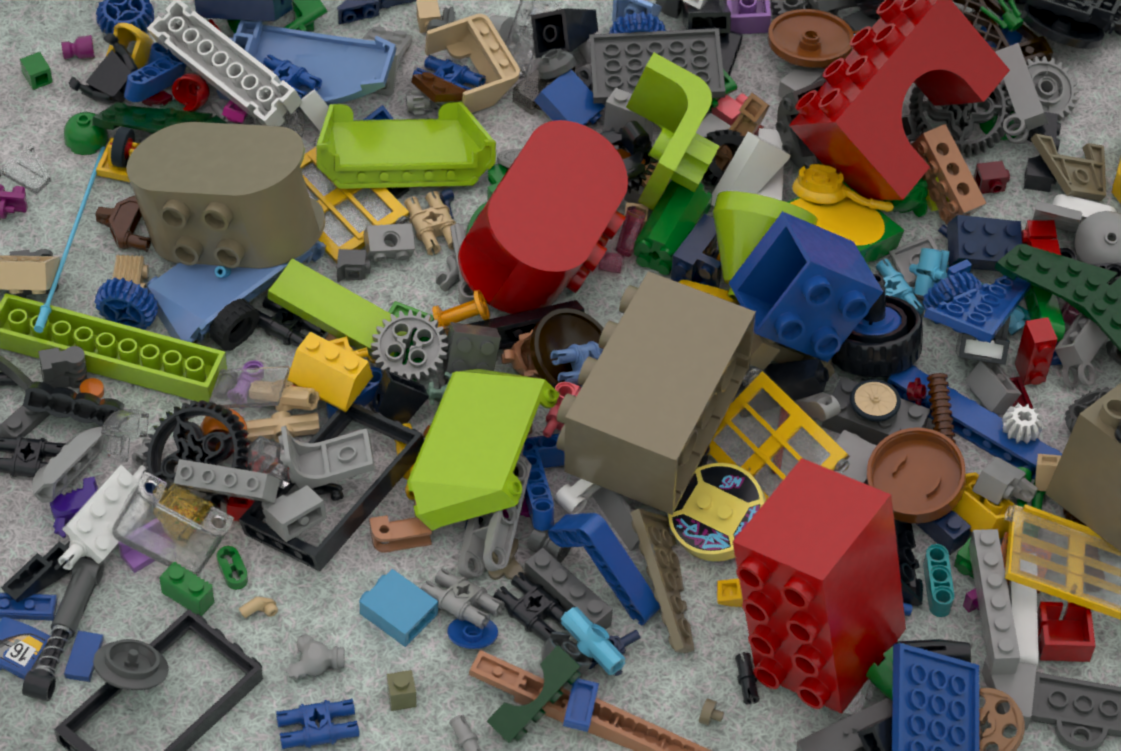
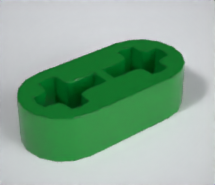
M233 546L221 547L217 551V563L227 586L234 590L244 588L248 583V574L238 550ZM229 555L232 558V563L229 564L224 556ZM236 571L240 580L233 578L232 572Z

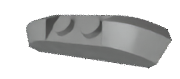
M91 428L71 438L56 457H52L48 464L37 471L32 481V491L42 503L52 502L102 452L103 428Z

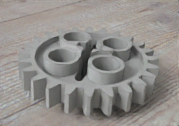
M409 310L408 316H404L403 312L399 311L398 318L391 314L390 322L383 319L384 328L376 327L378 334H373L374 343H371V349L374 350L372 358L377 359L375 361L376 367L382 366V374L384 370H387L409 380L415 378L417 383H420L421 376L429 380V372L437 374L436 366L443 368L442 360L447 359V353L445 352L448 350V344L445 343L447 342V335H442L444 328L438 327L437 319L430 322V314L422 318L421 311L416 316H413L412 310ZM414 329H417L413 337V345L409 350L407 364L403 365L407 355L406 348L410 346L412 332ZM400 331L407 332L405 336L397 335ZM421 337L430 338L427 342H422L419 339ZM392 352L400 353L398 357L390 356ZM415 358L423 359L420 363H415L412 360Z

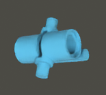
M921 248L919 263L917 265L911 264L909 267V271L916 276L914 294L924 296L928 293L929 288L934 287V283L940 282L941 278H947L946 271L950 251Z

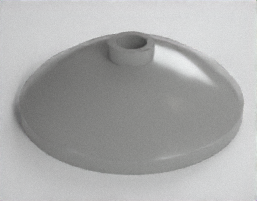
M1113 211L1097 212L1088 216L1080 224L1074 238V248L1079 261L1088 264L1121 263V213ZM1113 236L1115 241H1109L1107 237Z

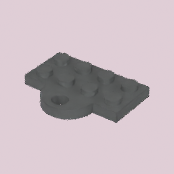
M1036 672L1030 721L1055 725L1058 739L1066 747L1074 751H1093L1103 744L1107 734L1121 737V687ZM1082 734L1087 738V741L1079 742L1074 738V735Z

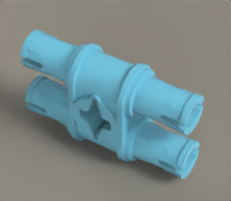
M884 259V262L883 260L879 261L876 269L886 281V295L907 301L921 315L925 310L924 306L916 298L914 288L910 287L905 281L904 275L897 272L888 259Z

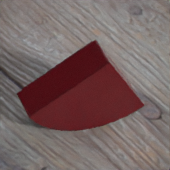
M162 90L143 100L142 103L147 106L163 104L164 106L173 101V96Z

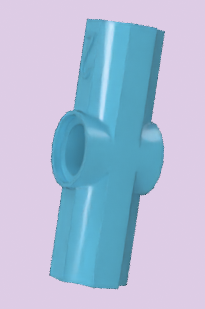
M572 607L564 613L561 618V624L578 641L577 648L584 655L594 658L609 675H614L623 668L626 658L608 640L610 636L603 627L593 624L578 607Z

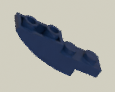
M345 0L337 7L338 24L352 23L353 21L380 16L379 9L408 4L416 0Z

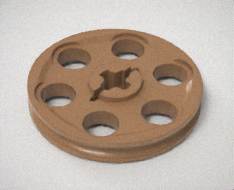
M979 688V697L985 698V705L979 709V726L985 725L986 721L991 726V728H986L985 732L979 727V751H985L986 747L990 744L997 745L999 747L998 751H1016L1023 740L1025 732V721L1019 706L1003 691L994 688ZM1002 702L1010 704V710L1006 714L997 713V706ZM1008 726L1017 728V733L1012 738H1006L1003 735L1004 729Z

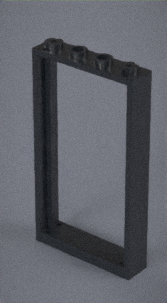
M353 403L346 412L338 409L308 443H318L338 437L353 420L406 444V447L318 547L296 537L285 542L267 523L263 522L265 515L263 514L262 501H255L240 517L239 521L244 534L320 572L416 462L424 442L422 433L402 425L397 420H390L379 412L370 411L361 404ZM289 467L285 468L277 476L280 482L276 498L286 495L296 484H292L290 480Z
M189 609L149 645L163 654L188 630H191L246 675L164 751H187L263 680L262 665L256 658L247 656L237 643L232 644L219 629H213L208 625L203 616L196 615ZM106 682L54 729L57 742L68 751H96L76 735L75 732L123 689Z

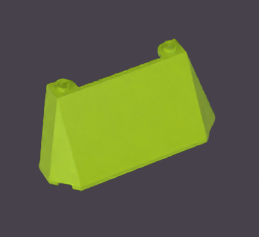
M447 102L441 105L438 111V119L353 120V111L348 105L330 104L316 144V167L339 189L473 186L479 180V177L496 163V141L491 138L462 102Z
M483 369L453 372L407 481L409 492L413 491L416 506L413 507L416 517L433 531L442 526L516 506L522 494V484L513 474L537 409L539 404L546 409L554 407L560 393L545 379Z

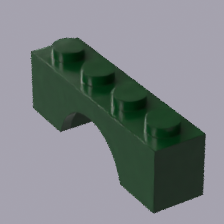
M557 645L540 663L544 674V685L539 696L531 703L522 706L504 702L487 720L508 743H512L514 740L518 743L528 733L525 728L532 721L536 724L545 715L546 712L543 709L549 702L555 704L564 694L561 689L567 683L572 685L581 676L579 670L582 666L561 646Z

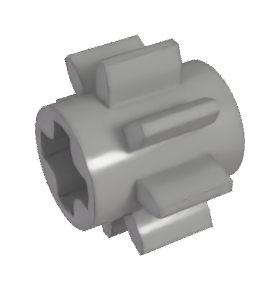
M411 89V94L406 95L407 111H413V115L425 114L424 109H430L429 98L419 89Z

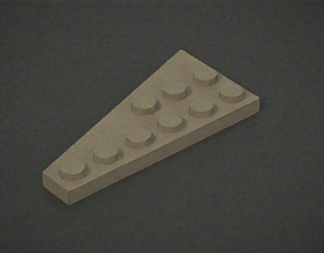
M638 508L630 512L633 519L631 524L640 541L639 550L645 557L647 574L653 581L655 599L661 606L662 621L667 626L670 634L668 637L669 643L675 652L689 653L694 651L690 623L684 618L687 604L686 601H682L680 592L684 591L679 558L672 550V546L676 544L675 536L669 532L668 517Z

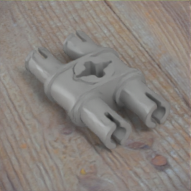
M444 568L437 572L435 582L448 589L444 590L429 580L421 586L424 592L438 601V608L440 610H446L455 615L458 620H467L480 629H484L487 626L490 615L477 608L481 607L496 617L504 609L505 603L488 594L484 587L471 583L466 577L455 576Z

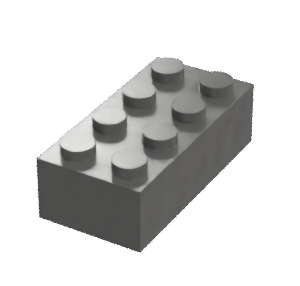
M841 376L832 394L837 399L841 412L826 421H822L821 426L839 434L845 429L850 433L857 434L860 438L871 444L878 445L884 438L894 432L907 428H926L930 409L900 398V408L892 418L879 422L866 420L853 410L850 403V394L859 383Z

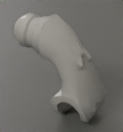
M450 255L446 258L450 272L441 271L436 276V284L440 285V289L443 291H449L452 285L459 279L455 255Z

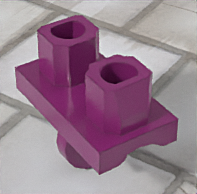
M0 184V219H6L7 213H26L28 206L25 188L23 186H15L12 192H6L5 187Z

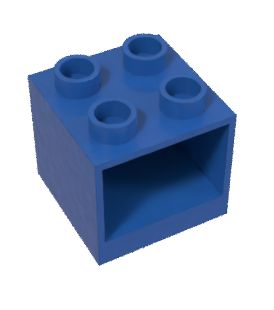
M783 211L729 282L740 306L756 311L755 334L815 358H820V360L826 362L838 352L843 342L862 318L868 314L869 309L883 293L882 288L853 241Z

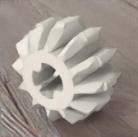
M1019 403L1015 407L1010 406L1005 415H1003V432L1008 433V439L1015 438L1017 443L1023 440L1028 444L1030 440L1035 441L1040 432H1042L1043 415L1037 414V408L1030 409L1029 404L1025 407H1022Z

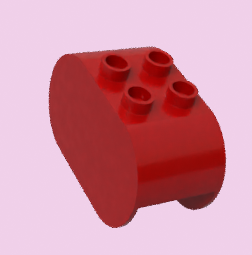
M564 120L550 121L535 129L459 247V268L464 280L473 292L480 290L487 304L510 314L551 306L565 288H568L575 294L577 293L590 271H594L607 251L605 247L607 242L615 236L626 218L625 215L617 211V208L626 195L628 176L625 164L615 147L595 130L576 122Z

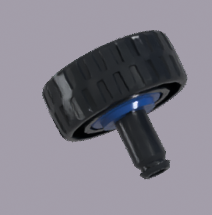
M873 274L883 293L869 309L868 314L862 318L843 342L838 352L832 356L831 361L835 366L850 374L863 377H884L907 370L919 359L923 346V322L920 313L913 305L903 299L886 295V281L882 276Z

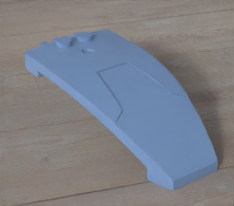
M240 20L237 32L233 38H230L262 64L265 57L270 54L282 61L289 60L298 67H304L309 74L321 78L322 85L320 89L318 88L317 93L328 106L330 104L351 101L385 87L396 52L395 44L378 36H375V41L263 25L262 21ZM304 85L298 88L307 93L312 91V89ZM216 91L219 99L230 100L220 91Z

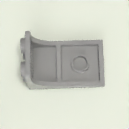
M376 26L370 28L362 39L375 41V36L381 37L395 44L396 52L385 87L373 93L391 96L395 90V80L400 59L411 45L412 35L406 34L402 30L392 32L386 31L384 27Z
M287 426L281 427L282 435L278 436L280 446L284 450V453L281 454V459L284 467H289L288 472L292 484L296 483L299 489L306 485L312 489L376 470L370 434L367 428L318 443H303L291 436Z

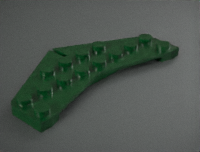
M118 102L93 116L92 125L109 130H114L121 126L154 134L168 126L185 122L228 123L218 115L213 117V113L181 111L173 108L160 109L128 106L125 103Z
M1026 244L1015 246L996 263L994 268L1001 274L1013 280L1019 277L1065 300L1097 324L1121 352V276L1113 284L1109 285L1115 279L1117 272Z

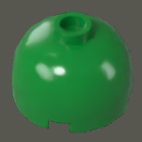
M79 112L68 119L64 127V142L73 153L92 155L101 147H106L109 141L108 129L92 125L95 113Z

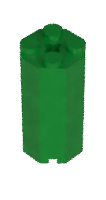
M673 180L670 181L634 243V255L637 257L636 263L639 266L653 269L662 275L670 273L672 270L673 254L703 215H707L711 208L712 194L709 191L706 194L703 190L705 186L701 182L695 192Z

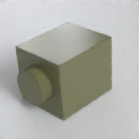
M412 670L386 674L391 711L417 707L416 688Z

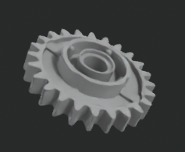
M1037 56L1032 61L1027 59L1026 64L1044 112L1058 114V121H1061L1064 116L1067 117L1070 111L1075 108L1074 104L1078 100L1076 95L1079 90L1074 89L1078 83L1071 81L1074 74L1068 75L1067 71L1069 68L1062 69V62L1056 65L1054 58L1050 62L1047 61L1046 56L1041 60Z

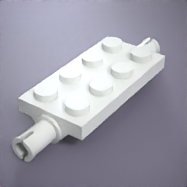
M122 465L117 467L62 530L70 537V544L67 551L58 559L60 565L65 560H68L63 566L64 569H72L80 557L84 556L91 557L98 564L102 562L118 544V541L125 536L153 503L152 497L146 496L143 492V485L149 478V475H144L143 473L148 468L147 466L141 465L134 475L130 474Z

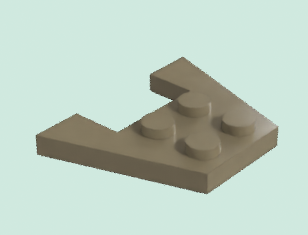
M1035 134L1031 138V141L1066 196L1102 201L1106 197L1105 150L1103 145L1087 143L1082 148L1086 159L1058 154L1052 136Z

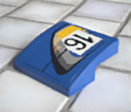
M2 617L0 621V670L3 668L24 680L51 636L20 621Z

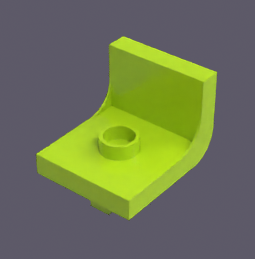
M654 52L626 106L627 109L655 123L662 130L649 153V156L659 162L637 201L654 210L670 179L695 192L720 147L696 133L712 103V94L706 82Z

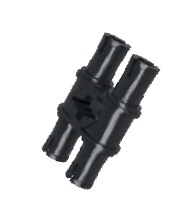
M267 297L264 298L262 306L276 313L275 316L270 317L259 311L260 320L257 326L263 328L267 335H273L282 340L284 344H292L297 347L306 338V335L300 333L301 330L306 329L320 337H323V334L325 335L326 331L274 303Z
M17 436V438L0 437V452L14 453L12 458H0V472L9 473L12 477L26 476L34 478L37 471L48 464V462H43V458H46V456L56 457L66 443L48 442L45 438L32 439L24 438V436Z
M519 572L518 576L515 575L511 581V584L524 594L522 598H516L504 586H501L500 590L498 589L494 593V598L505 603L504 607L508 610L509 617L515 618L525 627L527 632H534L544 642H546L552 632H557L543 621L546 618L551 617L564 630H567L561 624V618L567 611L560 606L559 600L545 591L541 584H534L524 573Z

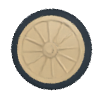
M871 379L860 382L853 388L850 394V403L853 410L860 417L869 421L879 422L888 420L896 415L901 405L897 390L889 383L881 380Z

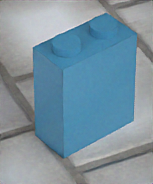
M391 569L386 575H382L376 582V585L370 591L364 592L359 600L360 615L404 647L438 615V601L394 569Z

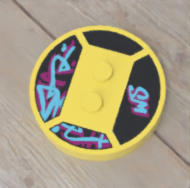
M729 463L704 465L696 469L673 514L668 513L669 525L681 546L693 556L706 561L730 560L735 558L732 541L765 503L766 497L758 482L745 469Z

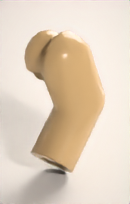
M259 596L239 608L245 619L256 611L265 612L268 617H272L278 612L276 602L273 599Z

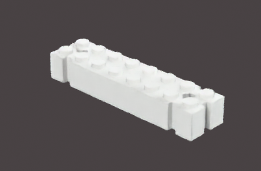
M173 0L165 9L167 14L163 19L158 16L147 28L160 45L167 50L169 49L174 56L252 118H257L261 125L281 126L285 121L283 119L285 113L292 114L303 102L293 87L284 80L281 82L275 73L198 13L192 12L181 0Z

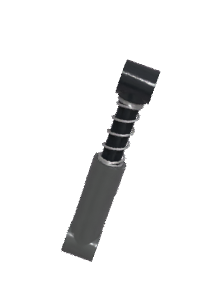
M80 557L73 565L71 580L51 624L52 637L47 641L48 647L43 650L44 656L39 659L40 665L35 670L28 671L22 687L23 696L44 701L51 700L56 687L55 667L57 663H60L59 658L64 653L63 648L65 644L69 643L67 639L73 637L77 631L95 585L100 584L104 572L103 561L98 564L91 558Z

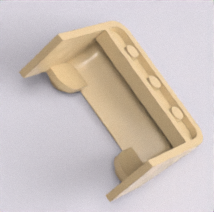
M475 14L426 32V55L446 49L449 55L455 59L470 57L479 74L486 76L485 85L463 92L462 103L471 113L495 105L518 81L520 68L488 16Z

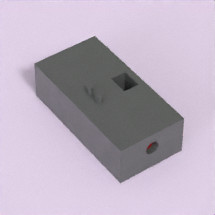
M886 698L798 740L796 751H866L857 731L891 716L892 705L890 701Z

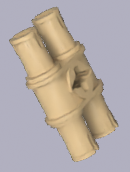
M433 191L435 198L432 192L426 195L425 199L430 206L428 209L422 210L418 198L414 196L412 197L414 203H412L410 197L404 202L410 214L409 222L412 223L416 231L417 239L423 242L428 255H433L431 249H433L434 254L440 252L441 247L436 240L438 236H444L449 249L454 250L450 227L455 225L456 222L450 215L449 207L443 204L437 191Z

